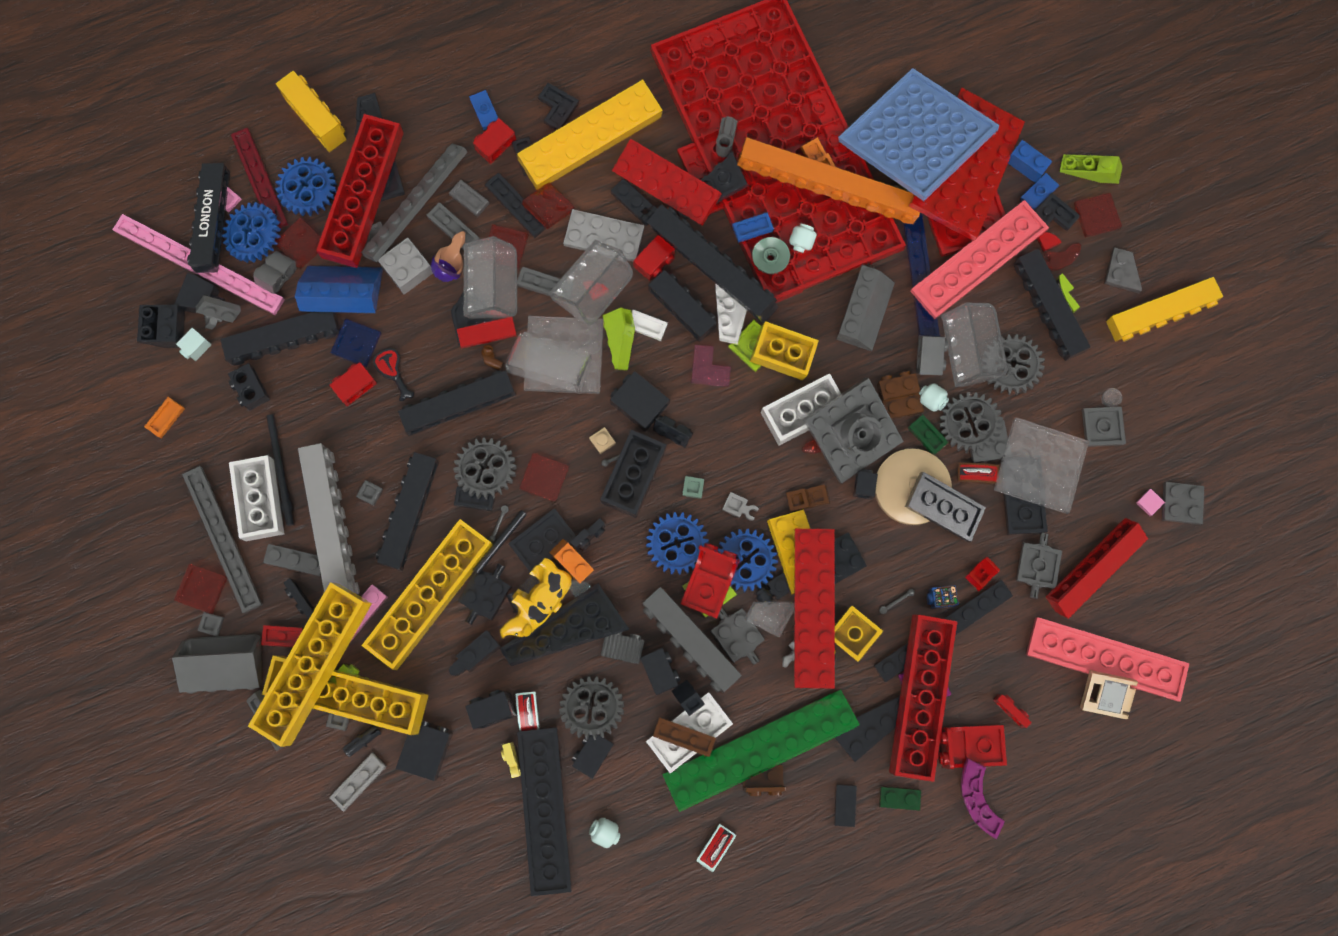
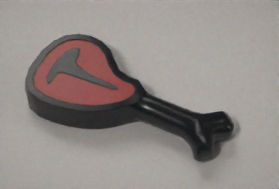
M393 348L382 350L373 359L376 370L385 378L396 383L400 390L399 401H404L406 398L412 399L414 392L407 389L399 372L401 362L399 353Z

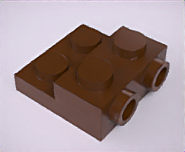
M910 371L900 373V377L892 378V375L881 378L877 388L880 399L891 419L924 412L920 402V387L916 373L911 374Z

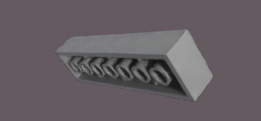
M321 443L298 448L324 592L329 583L332 582L359 594L358 583L354 581V575H356L355 565L351 564L350 556L353 555L352 548L347 543L349 531L343 522V519L346 518L345 511L340 506L342 494L340 489H337L336 484L339 478L337 471L333 468V463H335L334 454Z

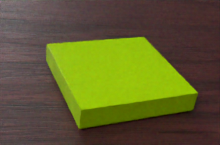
M753 320L741 332L738 345L731 343L728 348L756 372L761 365L750 362L761 326Z

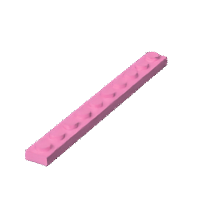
M123 214L112 229L113 231L195 273L187 261L191 249ZM220 264L218 273H195L273 315L277 314L285 300L283 297L272 294Z

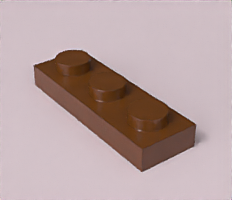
M660 717L653 734L655 738L710 757L716 740L715 737Z

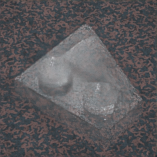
M753 602L745 620L780 638L794 611V602Z

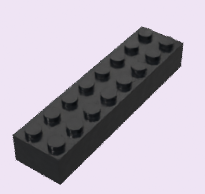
M661 204L647 221L651 228L762 324L765 321L767 322L779 308L776 304L777 299L768 289L763 291V287L760 286V283L754 277L749 279L746 271L741 266L737 265L735 267V264L728 255L722 254L711 241L707 243L708 241L698 230L694 231L691 225L684 218L681 219L676 215L677 213L668 206L666 209Z

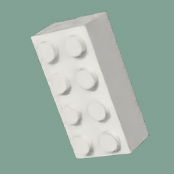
M828 374L763 407L761 414L777 444L781 445L809 431L803 419L840 395L841 392L832 376Z
M266 455L229 462L239 538L244 541H251L283 535L284 527L274 459Z

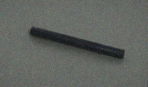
M521 510L473 568L476 574L479 575L526 517L527 514Z

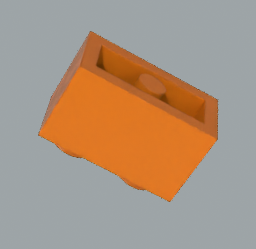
M564 539L549 552L579 583L594 571Z

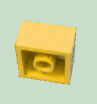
M851 606L835 626V643L859 662L880 637L883 630Z

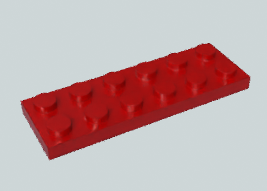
M632 139L629 140L612 169L619 176L702 226L722 195L718 190Z

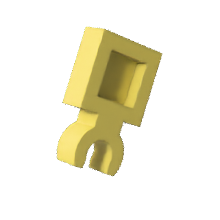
M514 743L502 745L501 755L503 760L509 764L512 778L521 776Z

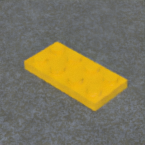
M804 510L767 521L791 594H794V529H810Z

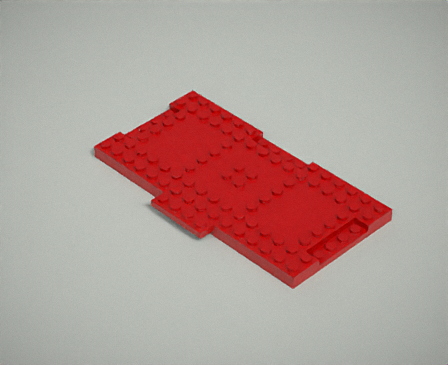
M763 0L651 45V54L693 142L677 149L682 164L689 174L701 180L705 175L710 174L717 164L722 163L727 158L717 155L716 139L719 134L722 118L728 116L738 121L732 146V152L735 154L737 161L739 160L746 137L804 157L805 155L800 147L818 137L826 154L829 153L837 168L874 180L865 160L839 142L838 137L849 127L787 0ZM721 144L722 147L728 146L726 144ZM742 167V172L749 186L718 202L710 213L712 214L724 209L732 227V223L768 212L774 231L739 242L756 280L763 287L762 290L768 289L777 299L776 303L862 265L872 264L901 252L906 246L893 218L885 217L877 212H870L859 206H852L841 200H834L823 194H816L806 188H798L788 182H780L778 179L770 176H762L760 173L752 170H744ZM800 223L813 227L817 234L813 248L811 250H804V253L793 250L794 246L789 242L793 228L799 226ZM767 237L782 240L790 251L788 265L784 270L776 274H767L760 271L752 259L755 245ZM769 255L767 259L773 260L774 257Z

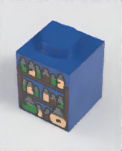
M956 586L929 589L927 603L931 605V609L957 606Z

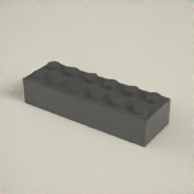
M661 587L643 602V612L650 620L654 618L658 622L656 624L658 629L663 634L667 632L671 636L670 642L676 648L681 647L684 650L683 656L690 663L692 661L695 662L698 666L696 670L703 678L707 676L712 681L710 685L716 692L721 691L724 693L742 676Z

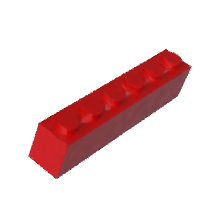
M1124 518L1046 596V599L1056 613L1069 619L1148 540L1139 523Z

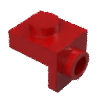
M985 557L976 564L965 578L980 591L1000 569L993 561Z

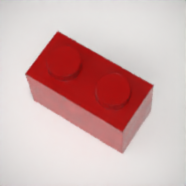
M498 118L488 125L484 133L476 136L473 142L475 151L489 164H492L512 145L513 141H516L515 132Z
M657 235L635 258L633 267L651 281L662 273V268L666 264H671L675 259V248L660 235Z
M359 362L358 364L351 365L343 375L335 377L329 386L348 407L377 383Z

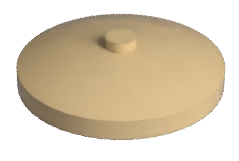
M921 449L900 450L889 456L876 473L878 474L875 491L877 502L890 518L899 523L920 525L930 522L905 507L920 472H925L952 488L951 478L945 465L935 455Z

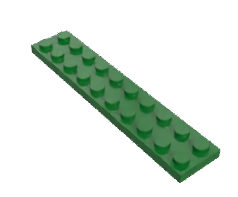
M840 689L711 751L710 757L702 755L679 766L672 773L668 771L662 775L678 811L681 812L858 727L859 722Z

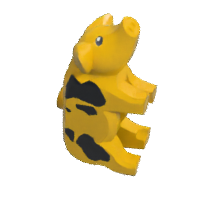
M544 558L538 565H535L529 574L535 576L540 583L536 584L529 594L520 589H517L513 594L511 602L518 607V614L500 629L501 637L504 638L508 635L527 637L542 625L552 612L556 613L562 606L560 601L570 589L571 574L558 569L554 562L548 558Z

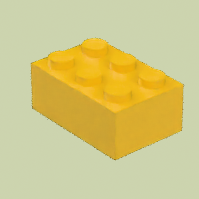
M765 321L761 326L750 362L804 380L808 375L819 340Z

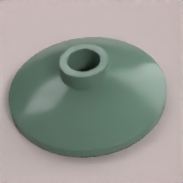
M767 237L755 245L752 259L760 271L767 274H776L784 270L788 265L790 251L782 240ZM771 255L774 259L768 260L767 257Z

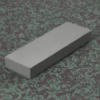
M371 753L329 798L344 812L387 766L374 753Z

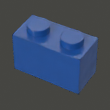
M1023 140L1012 152L1008 162L1009 165L1034 183L1041 178L1052 163L1049 158Z

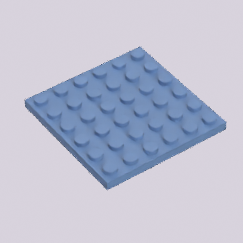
M912 68L838 138L841 144L925 201L999 129V124Z

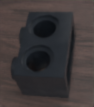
M249 363L228 373L231 379L228 382L233 391H237L239 395L237 400L241 407L245 406L248 410H252L270 401L254 367ZM244 376H247L246 381L244 383H240V379ZM255 392L254 398L248 400L249 394Z

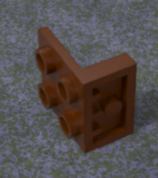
M777 765L744 781L743 791L748 792L749 796H762L761 792H768L770 796L782 795V791H786V787L783 784V765Z

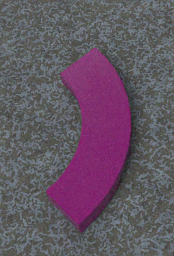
M966 758L961 776V791L964 804L974 822L984 832L997 839L1005 821L993 813L984 799L983 777L986 767Z

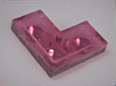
M695 345L691 383L729 387L731 367L712 365L714 347Z

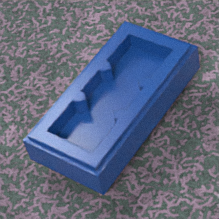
M486 90L469 96L483 131L487 129L491 122L498 119Z
M1045 173L1020 200L1022 202L1025 200L1035 210L1059 187V184Z
M768 212L732 223L738 243L774 231Z

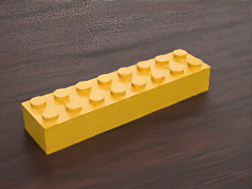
M641 80L517 153L518 161L538 191L661 118L663 110L644 80Z
M460 519L361 646L391 669L398 670L473 573V568L493 544Z
M329 583L248 727L280 747L292 745L372 605L371 602L340 584Z
M273 655L262 695H266L287 657ZM334 670L329 680L336 676V684L334 682H327L313 706V709L408 735L419 734L429 695Z

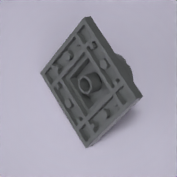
M867 377L803 419L840 483L845 482L858 473V471H861L904 442L870 379Z

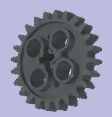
M1008 334L1007 340L1001 336L1000 343L994 340V347L988 346L989 352H984V357L987 359H982V364H985L982 367V371H987L984 374V378L990 377L988 385L994 383V390L1000 387V393L1008 390V395L1012 391H1015V394L1018 395L1020 389L1026 393V387L1032 390L1034 387L1033 383H1039L1037 377L1042 378L1043 373L1040 371L1045 368V366L1040 364L1044 363L1045 358H1039L1043 352H1036L1038 345L1032 347V339L1025 342L1026 336L1019 340L1018 334H1016L1014 339ZM1005 351L1010 356L1003 358L1000 356V352ZM1024 353L1027 354L1029 358L1027 360L1020 359L1019 355ZM1011 362H1015V368L1011 367ZM1003 369L1007 372V375L1000 376L997 371ZM1022 371L1026 373L1027 376L1025 378H1019L1017 376V372Z
M967 392L965 398L962 394H959V400L953 397V404L946 403L948 410H942L946 416H940V420L943 421L940 424V428L944 429L941 431L942 435H947L945 439L951 441V447L957 444L958 451L962 447L965 448V453L969 449H972L973 453H975L976 448L983 451L984 445L990 448V441L996 443L994 436H1000L1001 434L998 430L1003 429V425L1000 424V422H1003V417L999 416L1001 410H996L997 403L991 405L992 398L985 400V394L978 398L977 392H975L973 397ZM964 408L968 409L971 420L974 422L975 430L978 434L977 438L974 436L971 424L968 423V417ZM974 408L982 409L979 414H974L972 410ZM958 414L964 416L960 421L954 419ZM981 425L989 426L986 431L979 430V427ZM964 431H968L971 433L970 436L967 438L961 437L960 435Z
M483 438L482 443L475 439V445L468 442L469 448L462 447L464 453L457 454L460 460H454L455 465L459 466L453 468L454 472L458 473L455 475V479L460 480L458 482L459 487L463 486V492L469 490L471 497L476 493L477 499L484 495L487 500L488 494L495 498V492L502 495L501 489L508 490L507 483L513 484V480L510 477H516V473L512 471L517 469L516 465L512 464L515 462V458L511 457L512 451H507V445L501 447L500 441L494 444L493 438L490 439L489 443L486 442L485 438ZM480 453L486 454L483 459H477V456ZM496 462H503L501 467H494ZM487 465H488V468H489V469H488V470H487V469H484V471H482L481 468H482V467H483V468H486ZM474 469L477 471L473 476L467 475L470 470ZM487 478L494 479L491 484L484 483Z
M589 676L587 682H584L581 678L579 685L573 682V689L567 687L568 694H562L565 701H560L562 708L559 711L562 715V722H565V728H570L571 734L577 731L578 738L585 734L586 740H588L590 735L596 740L597 734L604 738L605 731L611 734V727L617 729L616 722H621L620 715H624V709H622L624 701H621L622 694H618V687L613 689L612 682L606 685L605 678L599 682L597 676L594 681H591ZM594 692H596L594 698L595 706L592 708V719L591 723L588 724L590 718L589 709H591L592 707V695ZM583 695L588 696L585 700L579 699ZM601 698L608 699L606 702H599ZM578 714H585L583 718H576ZM598 716L605 717L601 721L595 720Z

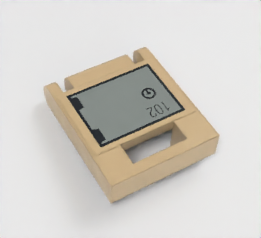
M1090 670L1080 708L1084 711L1128 719L1129 715L1123 711L1130 712L1136 691L1130 685L1137 686L1138 681ZM1094 683L1100 684L1096 702L1090 698Z

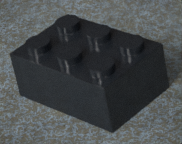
M499 689L488 693V698L477 697L469 700L470 704L465 707L473 730L483 729L518 716L511 693Z

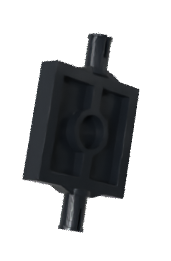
M498 564L493 574L483 570L479 575L473 574L458 600L459 603L467 606L471 611L465 622L473 625L477 615L485 616L493 621L506 595H508L512 586L503 582L500 578L505 568L504 566Z

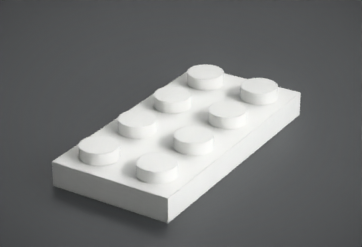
M709 692L701 698L705 705L689 716L684 711L671 721L715 738L733 725ZM653 736L646 741L669 773H672L696 754L694 751Z

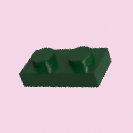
M923 414L908 427L913 435L933 455L949 443Z
M880 787L879 807L920 811L921 790Z

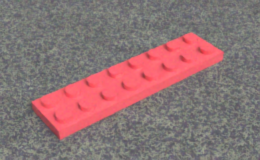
M1024 200L979 235L975 241L969 243L913 287L910 292L929 314L936 319L1046 232L1049 227Z
M1039 617L1035 618L1026 652L1027 656L1086 674L1093 670L1135 679L1138 681L1137 686L1130 685V687L1177 702H1181L1190 664Z

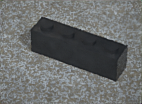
M664 270L648 284V291L701 342L716 328V317L711 312L707 313L703 309V304L698 299L694 300L690 296V291L685 286L681 287L677 283V278L672 273L668 274Z

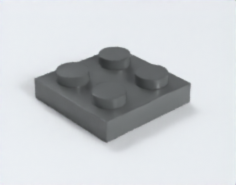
M1122 407L1084 408L1082 410L1086 447L1126 444Z
M1172 482L1163 483V501L1165 503L1162 505V521L1203 524L1204 486Z

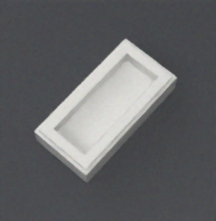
M632 310L635 332L661 341L668 322Z

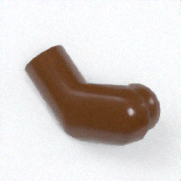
M485 345L481 351L484 363L494 369L501 370L504 362L495 359L491 345Z

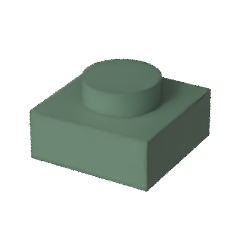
M685 476L682 496L701 499L704 479Z

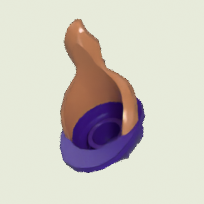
M464 231L457 233L453 237L451 244L440 248L432 258L431 270L435 277L443 282L456 280L461 275L463 259L460 254V248L465 243L466 233Z

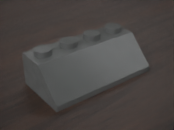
M862 265L836 340L872 351L895 282L881 271Z

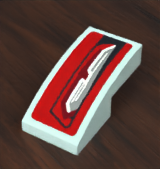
M536 692L515 694L519 731L539 730Z
M719 824L696 861L713 872L736 835Z

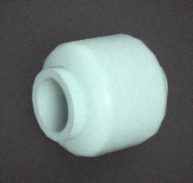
M800 223L799 226L793 228L789 242L794 246L793 250L804 253V250H811L813 248L817 234L813 227Z
M935 383L929 386L925 385L919 393L921 395V404L933 412L941 411L949 401L947 391Z
M606 818L595 820L589 830L592 842L604 848H609L612 844L616 845L620 838L618 825Z

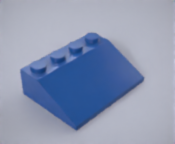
M307 266L298 281L295 293L299 311L376 313L383 268Z

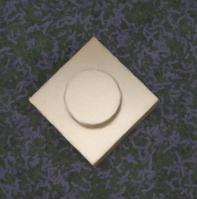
M605 427L589 437L599 454H602L616 444Z

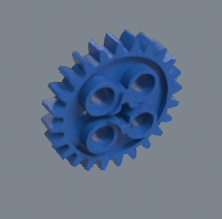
M301 157V162L299 163L294 159V165L287 163L289 168H282L284 174H278L281 180L275 182L279 186L275 190L279 193L277 197L279 200H282L281 204L286 206L288 211L292 210L295 215L300 211L303 217L306 212L309 216H312V211L319 214L320 208L325 211L324 205H331L329 199H334L335 197L332 193L337 192L336 188L333 187L337 185V182L333 180L336 177L331 173L330 167H327L325 162L320 164L319 159L313 162L311 157L307 161ZM309 172L307 176L301 177L303 173ZM323 182L322 186L316 187L318 183ZM293 186H297L295 190L290 191ZM311 196L309 201H304L306 197Z
M255 202L254 205L248 203L247 207L241 205L240 211L235 209V215L229 214L231 221H225L229 225L228 227H223L227 231V233L222 235L226 239L223 244L227 246L226 250L230 252V255L236 259L243 260L246 263L250 260L255 263L256 258L261 261L262 255L268 256V250L274 251L272 245H278L275 238H280V235L276 234L281 230L277 226L280 221L276 219L277 215L273 213V210L263 204L260 205Z
M674 512L671 518L667 513L666 520L659 517L660 524L653 523L656 528L655 530L649 529L652 536H647L646 539L651 541V543L646 544V547L652 548V550L647 554L654 555L651 562L658 561L657 568L664 566V573L667 569H670L671 575H673L674 570H677L679 575H681L683 569L687 574L689 573V567L694 570L699 556V545L709 542L708 539H703L707 535V532H701L704 526H697L698 519L692 522V515H689L686 519L684 518V512L681 513L680 517H677L676 512ZM686 527L689 533L686 536H681L678 533V529ZM667 533L670 535V540L662 542L659 539L660 535ZM689 537L694 538L691 541L681 543L680 548H677V546L674 545L667 548L666 550H661V547L674 544L675 539H677L678 542H681ZM685 546H694L695 552L687 554L684 551ZM674 551L677 554V558L673 561L666 558L667 552Z
M739 529L738 535H735L732 531L731 539L727 536L724 537L726 544L723 542L719 543L722 549H718V551L723 553L724 550L737 554L736 558L740 559L739 564L742 562L743 557L747 558L755 549H759V552L749 560L750 564L746 562L735 572L730 586L735 584L736 591L740 586L743 592L746 591L747 587L750 588L751 592L754 591L755 585L761 589V582L764 584L768 583L766 577L773 578L770 571H776V568L772 566V564L778 563L777 560L772 559V557L777 555L776 552H771L774 545L768 546L767 544L770 539L764 541L762 539L763 533L759 537L756 536V530L750 534L749 529H746L745 534H743L741 529ZM748 542L752 549L744 551L741 546L742 543ZM758 556L762 557L765 561L764 565H757L755 558ZM743 569L748 570L750 578L745 579L741 577L740 571Z

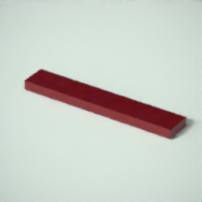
M247 127L232 133L231 137L258 203L273 210V213L277 215L276 219L280 221L277 225L279 228L288 226L289 224L250 130Z

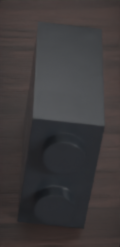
M634 371L632 375L628 374L623 379V385L619 389L616 388L611 393L610 403L646 432L670 404V399Z
M422 720L419 734H407L396 769L436 781L452 734L448 733V728L438 725L437 728L429 726V722Z

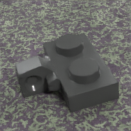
M205 295L196 306V313L204 315L205 328L211 330L216 326L217 321L222 322L224 320L233 323L241 312L239 305Z

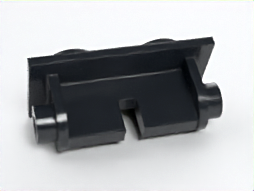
M660 415L655 421L653 431L686 448L689 439L693 435L691 429L680 423L675 428L673 426L676 421L665 415Z

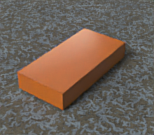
M167 397L144 427L162 439L185 408L170 397Z

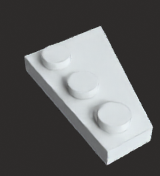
M715 284L719 340L738 345L747 310Z

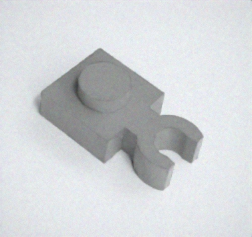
M730 492L722 510L740 518L741 514H744L748 520L753 521L754 517L749 515V511L754 510L758 512L759 508L754 505L747 506V499Z

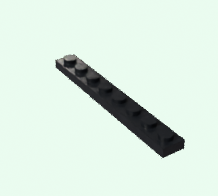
M1000 580L944 619L957 621L956 634H958L1013 597L1004 582ZM908 643L874 665V668L884 682L889 681L904 670Z

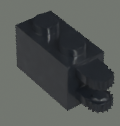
M486 630L456 655L458 660L448 669L451 676H459L466 670L472 672L502 646Z

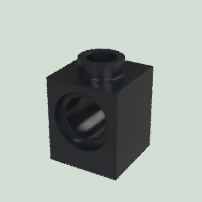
M868 469L858 471L853 497L872 500L875 497L878 474H874L872 470Z
M685 680L671 691L689 716L705 705L688 680Z

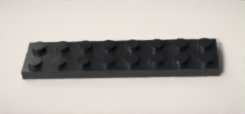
M548 728L517 732L531 896L572 892L558 729Z

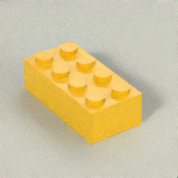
M292 71L278 81L276 85L285 101L330 153L347 140L343 134L346 131L341 126V122L336 115L331 114L325 102L320 101L315 90L309 88L304 77L301 74L298 76Z

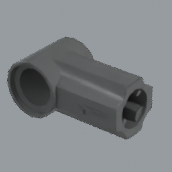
M727 116L721 120L719 134L716 139V153L720 157H727L732 152L738 123L733 117ZM721 144H726L728 146L722 147Z

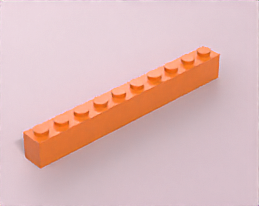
M747 137L742 146L737 166L742 167L744 170H752L760 173L762 176H770L778 179L780 182H788L798 188H806L816 194H823L834 200H841L852 206H859L870 212H877L885 217L901 220L906 224H914L920 215V212L909 207L914 195L911 192Z

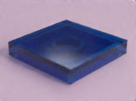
M345 319L330 353L356 364L360 362L364 367H367L381 332Z

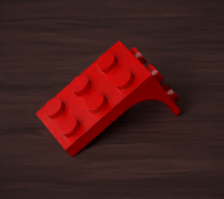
M705 543V545H699V556L681 604L718 618L740 559H737V554L724 550L722 553L718 551L719 547Z
M1004 725L942 728L940 738L941 752L938 753L939 764H942V768H963L966 758L985 767L1007 766Z

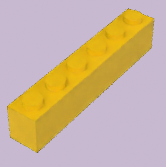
M1212 277L1113 315L1106 323L1115 342L1121 339L1124 342L1133 338V335L1136 333L1142 335L1151 331L1150 328L1154 326L1157 328L1163 327L1168 324L1167 321L1172 319L1176 322L1183 319L1185 314L1190 313V315H1194L1202 311L1201 308L1207 307V309L1218 305L1217 301L1223 298V295L1215 278Z

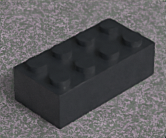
M631 430L601 496V504L637 518L665 454L667 444Z

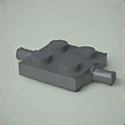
M1040 533L1039 544L1022 543L1016 581L1032 586L1030 598L1038 599L1039 588L1054 589L1057 585L1062 551L1047 546L1049 536L1047 533Z
M722 608L719 614L722 621L710 631L732 663L747 656L754 666L760 660L753 651L765 639L743 608L729 616Z

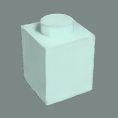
M193 328L176 344L181 348L179 352L185 358L189 359L191 357L195 361L211 346Z

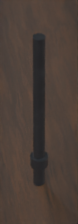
M267 415L266 418L282 499L281 510L285 515L286 526H293L292 510L294 509L293 503L289 498L274 415Z

